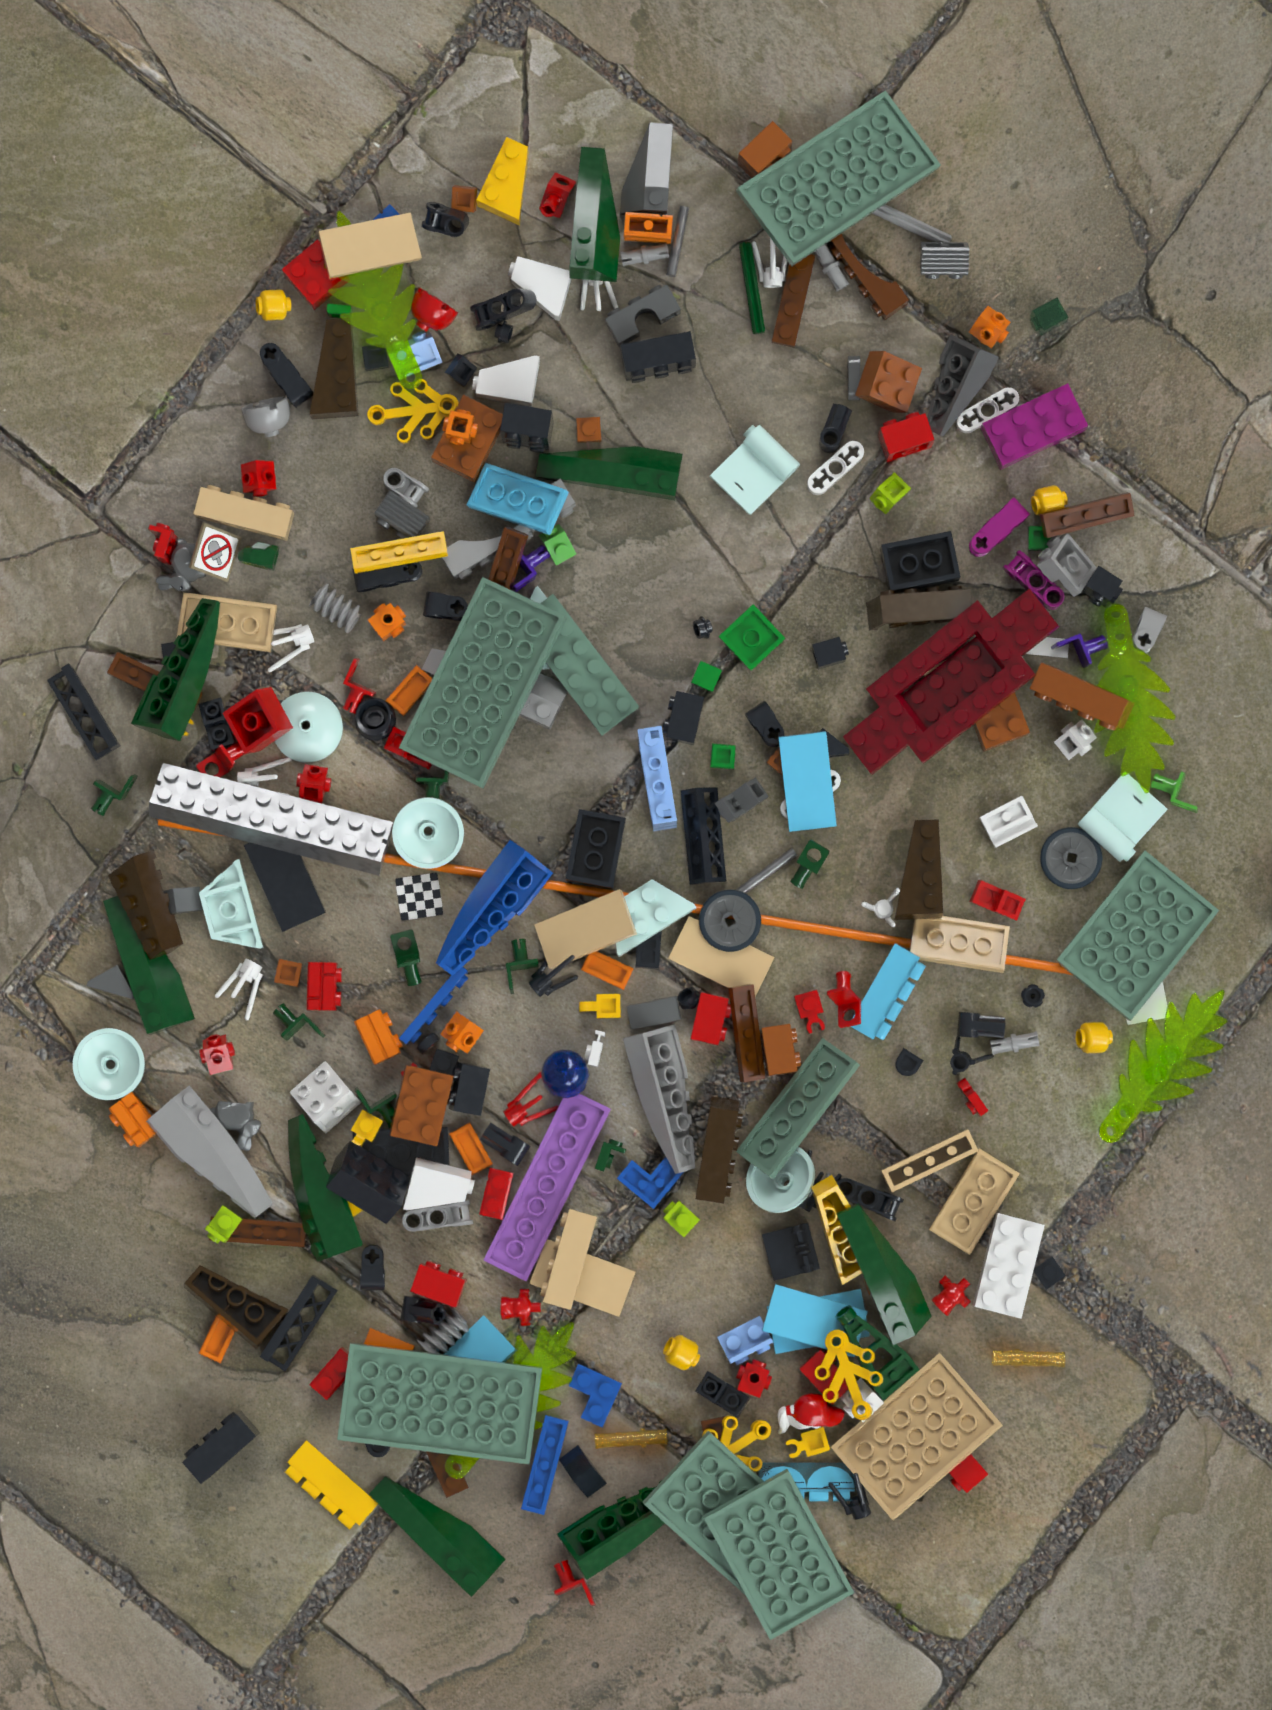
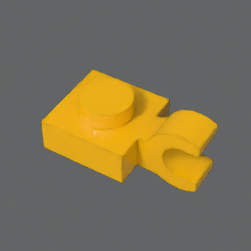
M596 994V1001L579 1002V1012L596 1011V1018H621L620 994Z
M362 1109L351 1129L352 1132L356 1133L352 1142L361 1147L365 1140L373 1142L384 1121Z

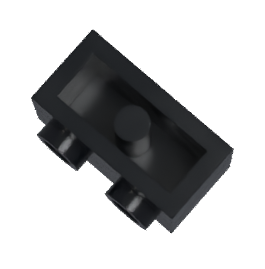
M1098 566L1081 592L1089 596L1088 600L1098 607L1101 605L1106 607L1109 602L1113 604L1123 590L1119 586L1123 580Z
M676 691L675 696H670L668 710H672L670 720L665 719L662 732L667 733L666 740L694 746L704 697Z
M458 1062L457 1067H454L452 1071L454 1084L452 1091L450 1090L447 1102L449 1109L481 1116L490 1069Z

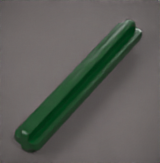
M743 242L739 244L752 332L753 334L765 333V325L751 242Z

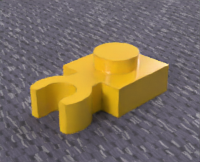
M823 1426L800 1433L802 1438L800 1441L789 1439L785 1442L786 1445L795 1444L797 1446V1450L789 1454L790 1458L799 1456L801 1451L804 1450L807 1457L830 1450Z

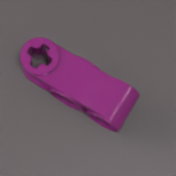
M1015 497L1012 498L998 514L996 513L973 536L969 543V551L976 557L987 555L997 544L999 545L1009 536L1014 528L1016 529L1030 516V513ZM977 542H985L984 548H976Z
M1018 550L1014 559L1008 565L1005 564L1002 567L1024 589L1028 590L1030 588L1046 609L1055 610L1064 601L1062 589L1054 582L1052 583L1022 551ZM1033 576L1040 578L1041 586L1037 588L1031 586L1029 578ZM1051 592L1056 593L1059 597V602L1055 604L1048 602L1047 594Z

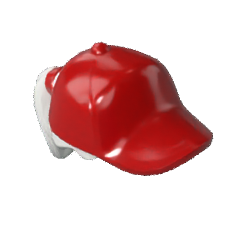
M805 1394L799 1397L793 1405L783 1406L778 1410V1433H785L790 1425L797 1429L836 1426L843 1420L844 1410L828 1405L823 1399L822 1394Z

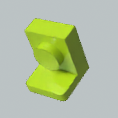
M894 472L877 487L870 500L877 509L887 514L911 488Z
M671 1201L663 1210L666 1214L663 1219L683 1237L700 1221L680 1201L676 1204Z
M222 1205L210 1224L205 1228L209 1232L207 1237L217 1244L220 1241L226 1243L243 1219Z

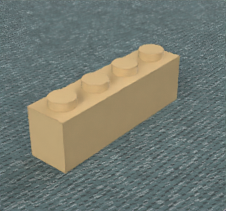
M208 485L207 488H200L194 516L210 522L287 541L294 512L290 510L289 505L283 503H276V506L266 504L267 500L263 498L253 497V500L244 498L242 493L231 491L230 494L221 492L219 487Z
M966 1129L884 1168L880 1172L889 1191L894 1192L978 1152V1149L969 1130Z
M569 1209L568 1213H563L560 1226L564 1227L562 1237L558 1235L556 1237L553 1249L558 1251L555 1260L550 1258L547 1273L551 1274L548 1283H543L540 1296L544 1297L543 1302L571 1310L597 1216Z

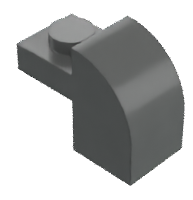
M755 777L731 794L721 798L715 805L720 815L729 823L755 808L769 796Z

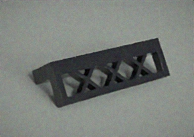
M68 663L61 668V672L47 681L97 761L121 745L74 668ZM66 676L70 683L69 691H60L54 682ZM62 694L67 695L66 701L63 698ZM71 696L79 698L82 702L81 712L70 709L69 702ZM74 714L80 715L79 720L76 719ZM83 716L93 720L95 724L93 732L82 729ZM86 734L92 735L91 741L88 739ZM95 736L104 738L108 748L97 753L93 747Z
M699 787L681 790L690 885L726 882L721 819L718 808L715 805L719 801L718 788ZM704 793H710L711 803L709 806L705 803ZM708 817H710L713 822V827L711 830L707 826ZM711 840L715 844L714 853L709 850V842ZM713 864L717 867L718 877H712L711 867Z
M312 1275L260 1357L286 1371L338 1290ZM318 1285L331 1292L325 1301H315L314 1292ZM312 1297V1302H313V1303H312V1304H307V1302L309 1301V1299ZM323 1304L320 1310L318 1311L316 1305ZM313 1306L315 1311L314 1319L303 1323L302 1310ZM299 1318L300 1324L293 1325L296 1319ZM310 1324L307 1330L304 1331L303 1325ZM300 1326L302 1332L300 1341L290 1343L288 1337L289 1330ZM284 1338H286L287 1344L280 1345ZM291 1345H296L294 1350L291 1351ZM278 1348H288L289 1358L285 1364L273 1358Z

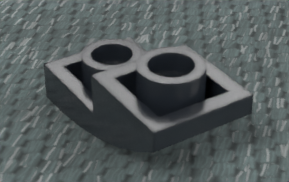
M222 698L199 703V709L212 752H216L221 744L225 749L234 745L235 742L231 728L223 715L225 707Z
M709 1371L706 1372L695 1392L736 1418H739L751 1398Z

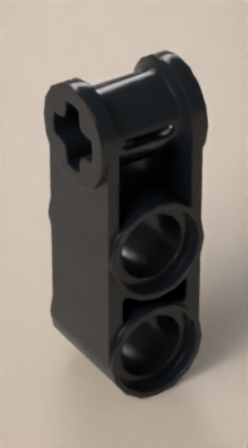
M512 289L487 301L474 304L470 307V311L474 312L477 323L475 328L477 331L486 330L498 323L530 311L535 307L537 299L535 293L531 290Z
M264 344L260 349V357L263 364L269 370L270 375L278 386L284 390L283 392L293 406L297 408L313 396L312 389L303 377L301 378L298 370L276 344ZM271 351L276 358L273 360L270 357L267 358V352Z
M419 562L355 573L354 568L352 569L356 592H367L377 588H387L418 580L423 574V568ZM410 564L417 568L413 571L414 574L412 575L405 571L409 569Z
M841 1178L837 1181L838 1186L842 1182L851 1184L852 1191L849 1195L845 1196L848 1202L859 1204L863 1208L896 1222L897 1218L895 1215L900 1203H903L904 1199L849 1178ZM871 1191L874 1194V1201L871 1204L866 1205L862 1202L861 1195L863 1192Z

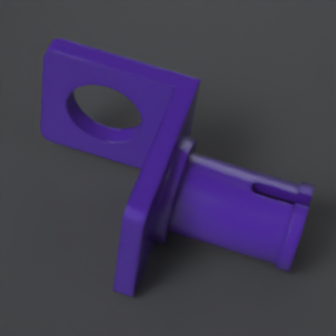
M540 545L527 556L522 555L519 565L527 574V577L514 585L512 591L517 592L532 582L537 575L534 567L550 558L549 552L547 550L544 552L545 547L543 545Z
M1080 633L1055 643L1051 646V649L1054 650L1073 643L1082 667L1086 668L1092 664L1090 655L1108 649V644L1105 642L1098 645V643L1106 640L1103 635L1084 642Z

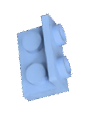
M425 331L415 333L412 335V339L395 341L386 349L399 380L442 363L430 332L425 333Z
M760 1316L717 1337L730 1364L735 1362L736 1365H739L749 1360V1354L756 1351L759 1355L771 1349L769 1344L773 1343L768 1332L762 1331L764 1323Z

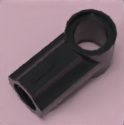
M833 403L825 426L820 434L819 445L826 453H833L840 447L841 439L852 413V410L844 405ZM829 435L833 436L836 439V443L832 445L827 444L824 438Z
M959 1012L957 1036L1004 1038L1005 1018L980 1016L979 1013Z
M493 1123L488 1125L480 1138L483 1143L500 1152L502 1157L516 1166L520 1164L531 1147L518 1137L511 1136Z
M404 1296L400 1320L440 1325L442 1320L445 1319L446 1310H444L443 1304L428 1302L424 1298Z

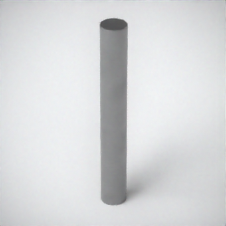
M680 206L666 273L670 277L676 276L689 208L685 206Z
M791 848L736 890L747 894L798 855Z

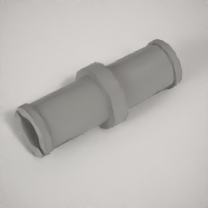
M667 243L650 247L643 245L640 249L621 251L623 267L642 262L649 264V261L670 258Z
M827 244L814 251L824 268L822 270L823 273L828 275L836 292L849 285V282L839 268V261H835Z
M1037 1031L1017 1036L1016 1034H1010L1011 1037L990 1040L992 1055L1009 1051L1016 1053L1019 1052V1049L1040 1046Z

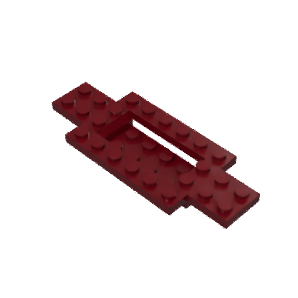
M1030 588L993 618L977 600L866 688L879 708L845 734L843 738L872 775L908 746L924 764L1036 676L1024 660L1023 655L1060 626ZM976 635L975 638H973L965 646L959 649L956 653H954L941 665L935 668L932 672H930L912 688L906 691L903 695L900 694L909 686H911L914 682H916L919 678H921L924 674H926L929 670L935 667L938 663H940L943 659H945L948 655H950L953 651H955L958 647H960L967 640H969L972 636Z

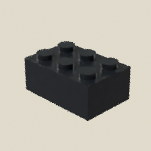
M691 331L621 344V357L626 381L631 380L632 383L643 382L646 380L645 377L655 376V379L665 378L669 376L668 373L678 371V374H686L692 372V368H696V356Z
M505 403L500 429L502 442L506 443V447L512 449H520L521 446L530 447V451L537 453L549 450L554 425L552 410Z
M951 531L881 544L880 552L888 590H894L895 593H900L907 589H920L956 582L961 577Z
M579 809L566 881L613 890L626 823L625 817Z
M349 1141L334 1160L326 1188L387 1224L402 1207L410 1177L387 1164L381 1158L369 1153L363 1147Z
M242 1411L238 1414H235V1412L230 1413L220 1422L223 1425L222 1428L219 1430L216 1427L202 1438L205 1442L201 1446L197 1443L184 1454L186 1459L182 1463L200 1484L210 1478L260 1434Z

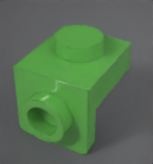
M560 524L554 525L550 535L545 533L539 535L556 566L576 555L571 542Z

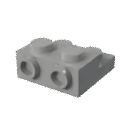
M1068 533L1060 537L1054 536L1046 543L1049 548H1046L1038 555L1040 562L1037 566L1052 583L1059 579L1064 588L1074 597L1081 593L1097 567Z

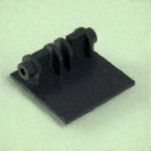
M808 1222L762 1234L774 1281L820 1269Z

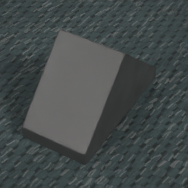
M200 887L173 888L163 891L168 893L170 899L169 912L174 915L203 910L199 895Z
M119 965L87 982L86 986L135 1000L129 981Z

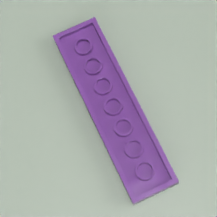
M569 1088L567 1089L484 1261L527 1281L611 1110L610 1108Z

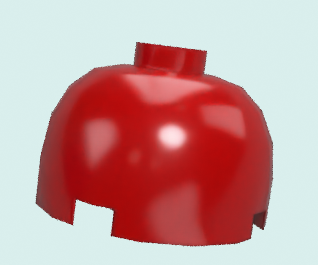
M420 287L411 300V313L417 319L415 324L425 331H428L429 328L436 331L444 330L451 325L459 313Z

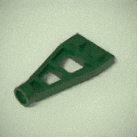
M850 1305L845 1306L836 1314L835 1318L843 1326L850 1343L861 1347L857 1341V1336L862 1331L867 1330L875 1338V1341L867 1348L873 1352L878 1348H884L892 1355V1360L879 1371L874 1369L872 1363H864L859 1356H856L861 1367L871 1372L877 1371L882 1374L883 1383L880 1386L871 1385L882 1400H885L920 1370L906 1351L896 1344L893 1345L890 1339L859 1317ZM870 1352L864 1353V1360H870ZM875 1374L871 1380L873 1383H878L880 1377Z

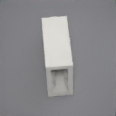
M517 256L516 263L511 262L508 276H512V284L518 289L533 291L537 299L536 304L552 318L560 321L571 283L569 270Z
M531 356L479 370V376H474L472 390H476V397L532 407L540 356Z
M416 1157L403 1209L413 1210L464 1202L466 1195L472 1194L475 1180H471L472 1171Z

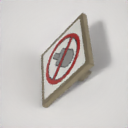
M202 523L189 568L228 582L242 537L207 523Z

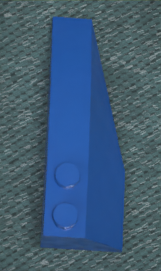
M509 840L480 878L464 903L447 935L436 964L453 976L475 956V951L480 946L485 947L492 941L490 937L499 929L503 931L509 925L508 921L516 914L518 916L526 910L552 876L553 872L526 850Z

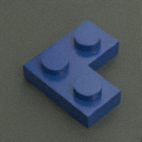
M666 1157L651 1175L631 1160L617 1179L654 1209L684 1172L676 1174Z
M578 1363L569 1386L590 1395L581 1418L603 1428L622 1383Z

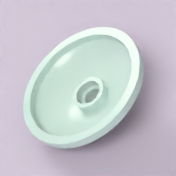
M300 692L291 695L281 703L293 726V729L275 741L277 747L284 755L298 762L312 763L328 757L337 748L343 733V722L339 710L331 700L315 692ZM305 721L310 723V728L307 730L302 729V723Z
M424 797L409 802L399 811L393 824L392 837L397 852L405 861L419 868L432 869L447 864L457 855L463 843L464 828L459 814L450 804L437 798ZM429 826L433 829V832L426 834L424 833V828Z
M105 1028L90 1033L79 1043L73 1056V1072L76 1081L86 1093L98 1099L116 1100L125 1097L138 1086L144 1074L145 1059L143 1051L138 1042L122 1030ZM109 1060H113L115 1062V1067L113 1069H109L107 1067V1062Z
M800 1147L795 1150L774 1179L770 1178L753 1164H750L746 1177L749 1196L756 1205L765 1211L773 1213L790 1211L799 1206L810 1194L815 1180L814 1164L810 1156ZM789 1180L788 1185L784 1186L785 1181Z

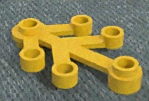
M417 379L414 382V390L418 394H425L435 402L425 404L408 392L402 383L395 382L390 387L391 394L394 397L402 398L411 406L384 409L380 405H373L369 408L367 416L374 425H381L386 419L412 416L404 428L397 432L398 441L405 444L411 440V433L424 416L428 413H435L428 425H424L420 429L421 437L424 440H431L434 437L435 429L445 417H449L450 410H456L459 404L457 398L451 394L440 395L429 387L424 379ZM418 383L425 384L423 390H418L416 386ZM395 386H400L402 391L397 394L393 392ZM446 402L452 404L450 410H445L443 408V405ZM380 412L382 414L381 419L375 420L373 418L374 413ZM430 429L432 433L427 437L423 435V431ZM406 432L408 433V438L402 440L399 437L400 434Z
M833 1330L825 1338V1345L828 1351L824 1360L815 1369V1376L818 1379H828L830 1376L829 1369L837 1355L840 1365L830 1387L823 1392V1399L828 1403L836 1402L838 1391L845 1378L854 1403L852 1406L853 1416L859 1420H867L872 1415V1407L868 1402L863 1401L855 1375L868 1380L873 1386H880L883 1383V1376L877 1371L871 1372L850 1362L846 1352L859 1356L861 1361L867 1364L874 1361L875 1353L871 1349H863L850 1343L849 1337L845 1332ZM836 1337L841 1339L839 1346L833 1345V1339ZM865 1352L871 1353L870 1360H864L863 1355ZM822 1368H825L827 1372L824 1377H820L818 1374ZM875 1374L880 1377L878 1383H873L871 1380ZM829 1391H833L835 1394L832 1400L827 1399ZM862 1405L865 1407V1413L859 1415L857 1408Z
M728 1415L722 1420L723 1430L720 1441L735 1454L756 1439L764 1440L768 1438L771 1434V1426L764 1420H756L751 1424L750 1432L730 1444L732 1432L737 1428L738 1421L735 1417ZM727 1420H733L734 1424L732 1427H727ZM761 1426H764L766 1431L760 1435L758 1430ZM706 1429L702 1433L703 1436L707 1431H710L718 1439V1434L713 1429ZM736 1455L752 1471H759L762 1468V1460L760 1458ZM754 1459H756L758 1461L757 1467L752 1468L751 1462Z

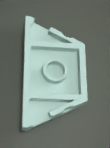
M238 859L223 873L219 874L212 883L199 892L211 939L261 949L264 947L241 861Z
M653 879L624 896L637 935L616 943L618 957L695 910V904Z

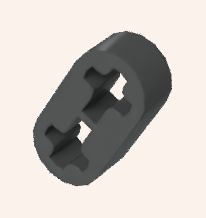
M848 356V400H860L859 397L855 396L860 382V356Z

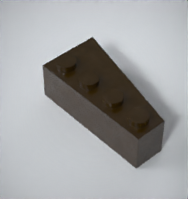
M350 318L326 320L309 414L312 420L359 416L353 327Z
M951 586L946 591H940L939 587L925 589L926 592L918 593L917 589L903 590V594H895L894 590L882 591L879 596L866 602L869 631L878 630L879 627L885 624H889L890 629L908 625V622H911L913 626L929 624L933 620L935 624L950 622L972 605L971 590L962 589V586Z
M939 819L915 820L894 920L939 919L943 916Z
M154 850L133 856L108 875L149 960L169 954L183 944L175 915L169 912L170 899L168 893L163 892L160 879H163L161 870H156L153 859L157 857Z
M711 1096L695 1199L724 1204L725 1197H730L732 1183L727 1181L728 1175L734 1173L735 1160L731 1159L732 1150L737 1151L739 1137L735 1136L736 1127L741 1128L743 1114L739 1113L740 1100Z
M201 1265L184 1283V1288L255 1349L267 1338L289 1310Z

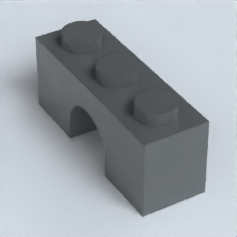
M661 285L655 286L648 291L649 295L643 298L638 296L628 302L629 306L622 310L616 308L607 314L608 317L605 318V324L618 347L640 336V332L635 324V320L639 315L650 313L656 317L661 325L681 314V308L668 285L663 287Z

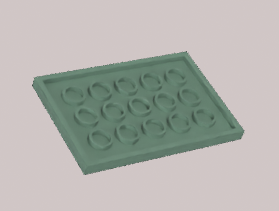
M1143 851L1055 961L1127 1020L1131 1021L1219 910L1147 851Z
M707 1431L647 1496L643 1503L745 1594L703 1515L764 1482V1480L710 1431Z
M788 1469L703 1515L770 1640L854 1593Z

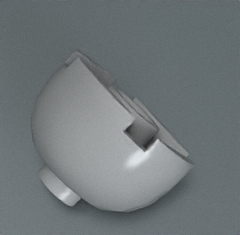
M287 397L264 399L259 401L260 403L256 404L254 408L252 403L242 407L241 411L246 425L256 433H265V437L278 435L279 429L285 427L289 421L290 408Z

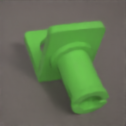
M1181 771L1176 781L1157 773L1155 774L1151 788L1171 794V805L1194 813L1198 812L1196 806L1177 800L1186 776L1185 772Z

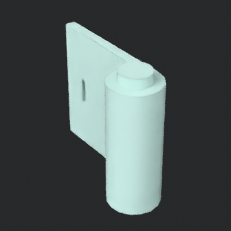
M752 425L744 433L746 438L743 443L710 475L749 515L765 502L800 466V463L760 425L757 427Z
M1125 771L1079 821L1078 825L1119 862L1123 859L1127 862L1136 852L1133 849L1135 845L1168 809Z

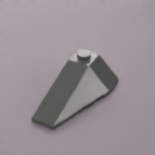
M649 123L622 188L620 214L625 215L626 212L659 214L661 217L662 215H667L673 124Z
M950 334L940 356L939 364L942 365L940 377H936L934 385L937 386L935 398L931 400L927 417L932 432L940 436L945 435L989 379L999 358L998 356Z

